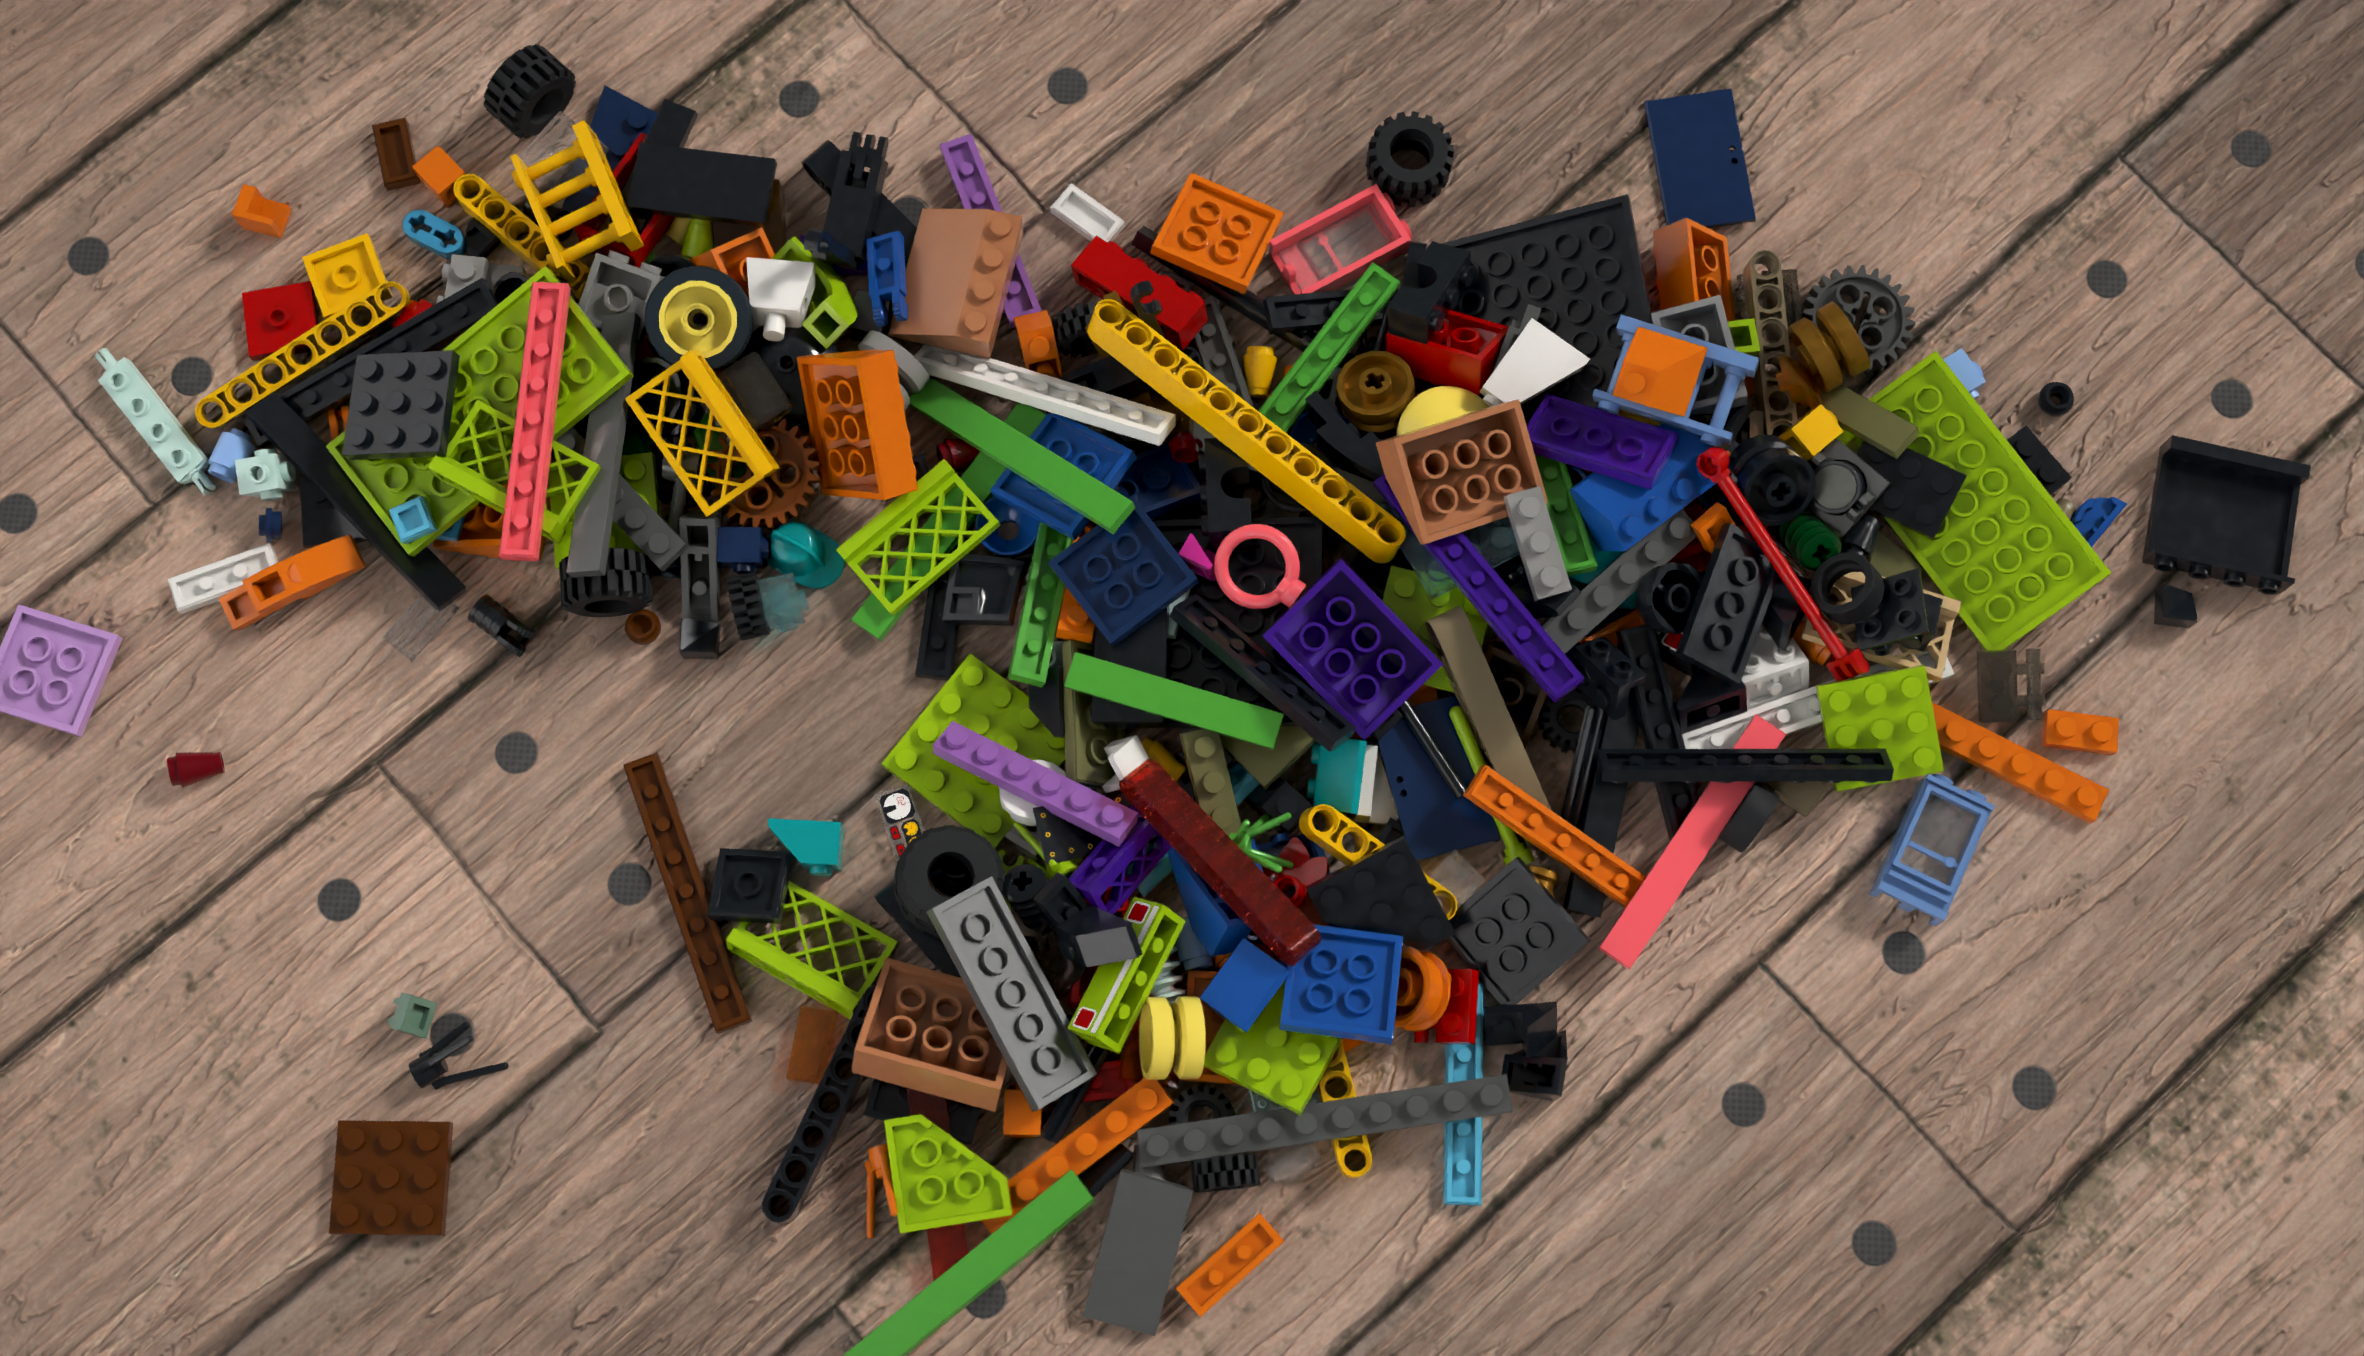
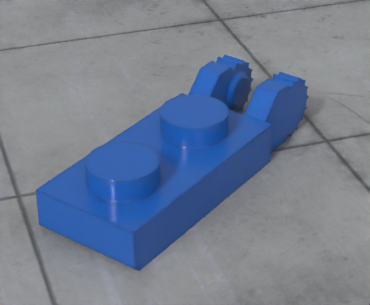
M895 231L868 238L866 242L869 298L872 300V313L875 324L878 327L887 325L888 311L885 301L892 300L895 319L898 322L905 321L908 318V306L905 300L907 289L904 236L900 231Z

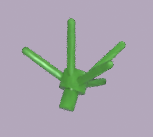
M1289 812L1268 821V815H1263L1250 828V821L1244 820L1238 833H1230L1229 838L1212 837L1211 851L1227 852L1228 858L1236 860L1249 904H1253L1255 900L1243 859H1249L1277 873L1282 871L1281 866L1286 868H1293L1294 866L1291 861L1252 849L1251 839L1291 818Z

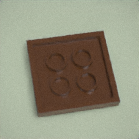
M338 1120L329 1234L445 1236L453 1123Z

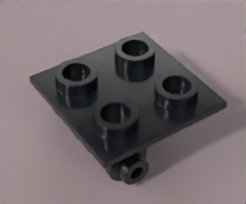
M1919 568L1883 578L1885 588L1883 599L1878 608L1865 620L1855 623L1860 651L1872 649L1877 656H1885L1890 653L1893 642L1929 632ZM1864 584L1851 588L1852 600L1860 594Z

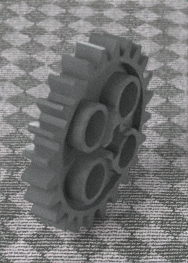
M1847 265L1843 271V276L1837 269H1834L1830 279L1823 275L1818 282L1819 286H1812L1809 292L1811 297H1806L1803 306L1807 309L1803 310L1800 318L1805 317L1817 326L1815 319L1816 310L1833 301L1840 307L1853 326L1856 320L1855 315L1862 304L1863 295L1868 294L1869 300L1860 318L1859 324L1861 325L1856 333L1870 359L1871 367L1864 371L1865 375H1869L1873 365L1880 372L1886 366V362L1892 365L1898 358L1897 354L1902 355L1907 348L1904 343H1909L1913 337L1908 331L1912 330L1916 323L1907 318L1911 317L1915 310L1912 307H1904L1910 296H1899L1897 294L1902 285L1900 283L1891 287L1889 285L1891 280L1890 274L1881 280L1878 278V268H1875L1871 275H1868L1864 265H1861L1857 273H1854L1851 266ZM1840 295L1850 296L1854 303H1845L1840 298ZM1873 306L1883 308L1886 315L1882 316L1875 313ZM1868 336L1872 338L1876 346H1868L1862 341V337Z

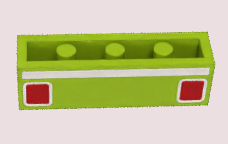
M1137 897L1133 898L1123 919L1132 923L1143 954L1138 958L1099 965L1067 1029L1089 1044L1116 1053H1120L1146 1002V998H1148L1186 922L1164 904Z

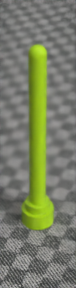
M1453 706L1449 711V715L1476 775L1481 765H1486L1463 709L1459 706ZM1494 818L1506 846V849L1503 850L1506 856L1503 858L1505 865L1507 866L1518 856L1526 865L1535 861L1530 847L1526 848L1524 842H1519L1516 833Z

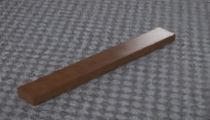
M656 752L626 763L623 766L717 1034L752 1022L718 921L710 920L707 915L710 898L660 756Z

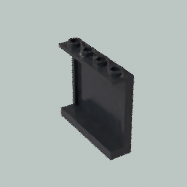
M2172 435L2160 446L2142 563L2154 565V568L2159 571L2172 572L2178 570L2187 572L2190 577L2195 579L2214 578L2223 580L2225 585L2231 587H2243L2245 585L2255 587L2263 594L2277 595L2295 584V578L2288 577L2300 485L2309 479L2311 465Z

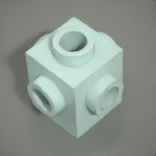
M276 449L254 451V457L235 460L239 495L261 497V501L282 499V493L296 490L294 482L296 479V468L284 455L277 454Z

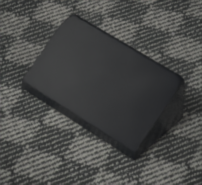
M1121 1143L1078 1177L1091 1195L1095 1197L1133 1159V1153Z

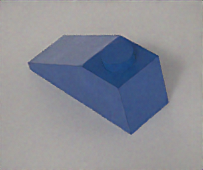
M1199 843L1170 848L1168 856L1192 931L1211 957L1233 953L1242 939H1247L1256 919Z

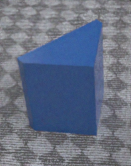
M1243 938L1200 996V999L1209 1010L1247 1032L1291 972Z

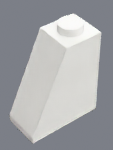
M1531 318L1479 393L1485 396L1483 401L1488 406L1519 399L1520 405L1581 371L1590 358Z

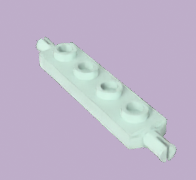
M107 348L100 349V353L96 352L95 358L106 370L98 381L176 481L184 485L194 482L203 495L212 493L210 490L214 491L216 486L204 473L209 466V459L132 361L124 357L116 361Z

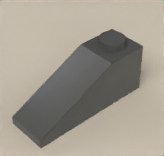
M685 511L679 518L680 537L689 546L680 555L682 619L719 623L721 566L717 563L718 527H722V511H716L709 517H706L703 511Z

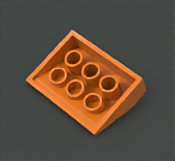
M871 349L796 357L812 446L819 452L815 456V461L822 464V468L817 470L818 476L822 479V482L819 483L821 495L887 500L918 490L917 473L912 458L911 438L907 429L904 398L901 394L898 363L895 359L894 350Z

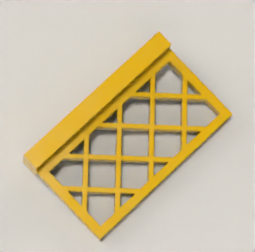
M690 350L680 357L678 362L625 398L706 517L711 516L762 479L780 469L699 350ZM681 369L689 379L687 395L669 392L671 376ZM664 382L662 390L654 389ZM694 388L701 398L693 397ZM649 392L660 394L661 401L658 415L645 413L637 400ZM668 396L686 399L683 420L664 417ZM692 401L702 402L707 405L710 410L708 425L689 422ZM649 418L657 420L656 427ZM715 418L721 427L714 426ZM663 421L682 424L679 445L665 442L661 436ZM688 426L707 429L703 450L685 446ZM713 430L724 432L729 437L730 446L728 454L709 451ZM735 447L742 457L734 456ZM670 448L678 449L677 458ZM684 451L703 454L699 475L688 473L683 468L682 459ZM709 455L727 459L724 479L705 476ZM733 460L746 462L754 476L744 483L730 481ZM691 478L698 479L697 487ZM704 480L723 484L721 499L711 506L702 495ZM729 485L737 486V488L728 493Z

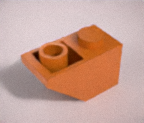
M1044 310L1013 317L1024 368L1058 379L1063 376L1054 330L1048 311Z

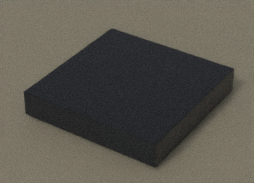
M720 848L707 912L709 919L781 924L793 861L791 852Z

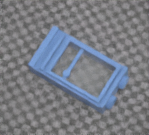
M1940 774L1926 775L1919 781L1869 895L1877 897L1884 893L1899 900L1898 907L1904 911L1912 912L1917 909L1931 916L1929 924L1937 926L1945 921L1953 898L1995 805L1987 802V798L1977 791H1964L1954 786L1953 781L1946 776Z

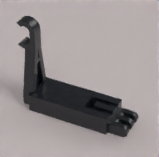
M853 132L849 151H841L824 229L810 228L807 231L804 242V249L812 251V257L820 258L822 262L830 266L858 271L860 262L866 263V239L872 237L888 167L885 157L889 144L888 137L880 136L877 148L874 149L875 135L867 134L864 145L861 147L863 135L860 132ZM864 167L870 168V171H864Z
M1139 282L1130 290V297L1134 308L1143 322L1166 339L1156 318L1162 312L1159 300H1152L1146 304L1140 301L1143 297L1151 295L1154 291L1151 282ZM1112 356L1059 377L1061 380L1126 400L1153 389Z

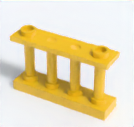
M585 120L572 125L577 137L573 141L574 145L530 167H527L517 154L510 156L515 170L511 172L512 177L520 190L524 189L550 251L546 255V259L555 274L560 272L569 283L576 280L569 263L614 241L617 243L623 241L631 252L644 246L597 135ZM578 158L587 160L589 167L584 169L585 173L542 194L539 193L534 181L535 179ZM591 185L594 188L598 186L601 194L596 196V201L551 222L546 207ZM602 213L605 215L610 214L613 222L608 224V229L563 250L558 235Z

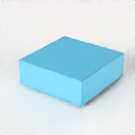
M419 496L389 510L401 543L408 544L438 531L428 502L423 496Z

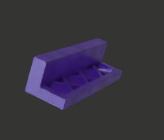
M1151 784L1130 808L1138 812V822L1121 845L1118 847L1103 839L1071 875L1069 881L1091 905L1114 915L1192 824L1193 819L1178 790ZM1175 811L1179 819L1171 829H1168L1169 817ZM1153 835H1156L1154 849L1146 855L1148 841ZM1131 861H1134L1132 874L1127 880H1124L1126 866ZM1109 886H1112L1110 900L1104 905L1100 897Z

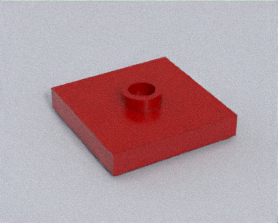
M311 281L242 293L248 353L252 361L265 359L319 324L315 292ZM302 344L296 348L295 354L311 351V349L307 345Z

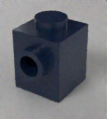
M718 527L717 563L721 568H733V572L737 574H749L755 572V569H764L765 559H770L771 551L770 538H765V533L761 527Z

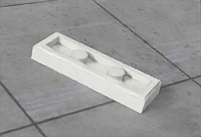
M268 543L169 578L168 583L177 611L180 614H184L218 602V598L244 585L242 580L278 563L274 546Z

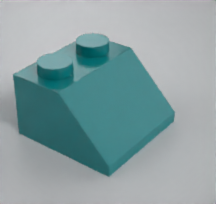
M1348 739L1331 752L1317 742L1313 744L1311 764H1317L1316 779L1309 778L1306 799L1313 800V807L1326 804L1339 812L1358 814L1367 741Z

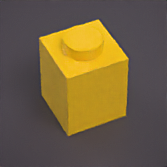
M1820 404L1807 412L1783 432L1779 438L1785 440L1805 460H1809L1839 436L1843 430L1838 425L1836 416Z

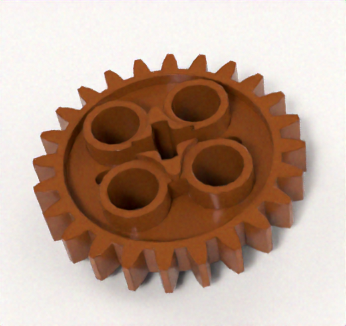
M754 416L752 428L763 444L768 441L775 442V449L771 455L780 469L770 475V477L784 492V496L779 498L771 484L762 479L721 508L722 511L730 508L727 517L733 521L740 516L739 524L747 527L752 520L753 527L762 528L765 521L769 529L775 530L776 520L785 525L789 523L788 515L790 514L800 519L801 514L798 508L800 506L808 509L812 507L806 500L807 496H818L819 494L811 487L812 483L822 482L819 476L813 474V471L822 468V464L811 460L819 452L815 448H807L812 441L811 438L807 435L799 438L802 430L798 426H794L789 430L790 423L786 419H782L777 426L775 418L769 416L764 425L758 416ZM719 437L718 441L723 446L722 451H711L728 454L730 440ZM735 447L734 456L742 457ZM716 457L718 458L717 463L707 464V467L716 472V475L711 477L724 479L727 459ZM733 460L730 481L744 483L754 474L747 465L746 474L741 478H735V467L740 463L746 462ZM789 468H795V479L788 484H783L782 475L784 471ZM707 481L711 485H718L710 493L711 496L721 498L723 484ZM729 485L728 493L737 488V486ZM761 490H767V501L762 505L756 506L754 503L755 495Z

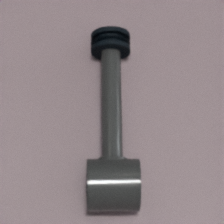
M670 448L677 458L678 449ZM684 451L682 466L685 471L699 475L703 454ZM663 456L662 477L663 479L674 481L668 525L680 536L679 518L684 514L687 488L665 456ZM691 478L694 484H698V479ZM676 559L665 571L658 568V571H654V575H660L665 580L681 578V574H679L681 572L679 570L681 564L677 563Z

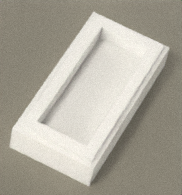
M1072 183L1050 207V212L1089 241H1092L1096 236L1106 242L1113 241L1125 227L1124 220Z

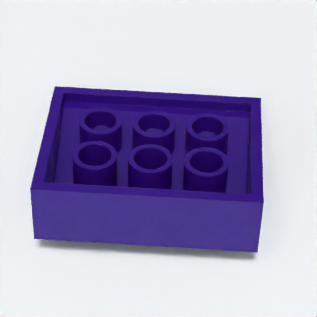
M1341 558L1263 635L1330 706L1356 727L1355 732L1363 740L1374 732L1443 665L1441 660Z

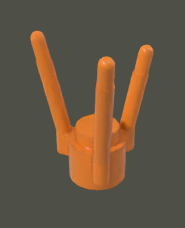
M887 1144L868 1149L869 1161L864 1162L867 1173L866 1224L867 1238L869 1239L874 1237L875 1174L877 1179H883L890 1215L893 1217L897 1215Z

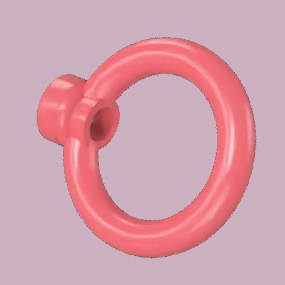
M1250 524L1239 527L1222 540L1216 551L1214 571L1218 585L1230 600L1240 606L1250 609H1266L1282 602L1290 608L1306 586L1305 583L1299 580L1300 561L1293 543L1286 535L1273 527L1262 524ZM1259 538L1273 543L1284 557L1286 565L1284 578L1276 589L1270 593L1263 595L1246 593L1239 589L1230 577L1228 569L1230 555L1237 545L1248 539Z

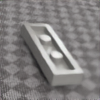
M1541 486L1503 497L1534 601L1572 590Z

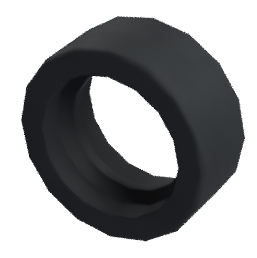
M1848 552L1829 557L1817 568L1811 580L1810 592L1817 607L1830 620L1839 624H1854L1865 620L1876 611L1883 599L1885 586L1882 575L1864 556ZM1862 572L1866 578L1860 594L1851 602L1843 605H1833L1829 601V596L1835 582L1848 573Z
M1754 782L1718 838L1738 852H1744L1772 814L1780 797L1760 783Z

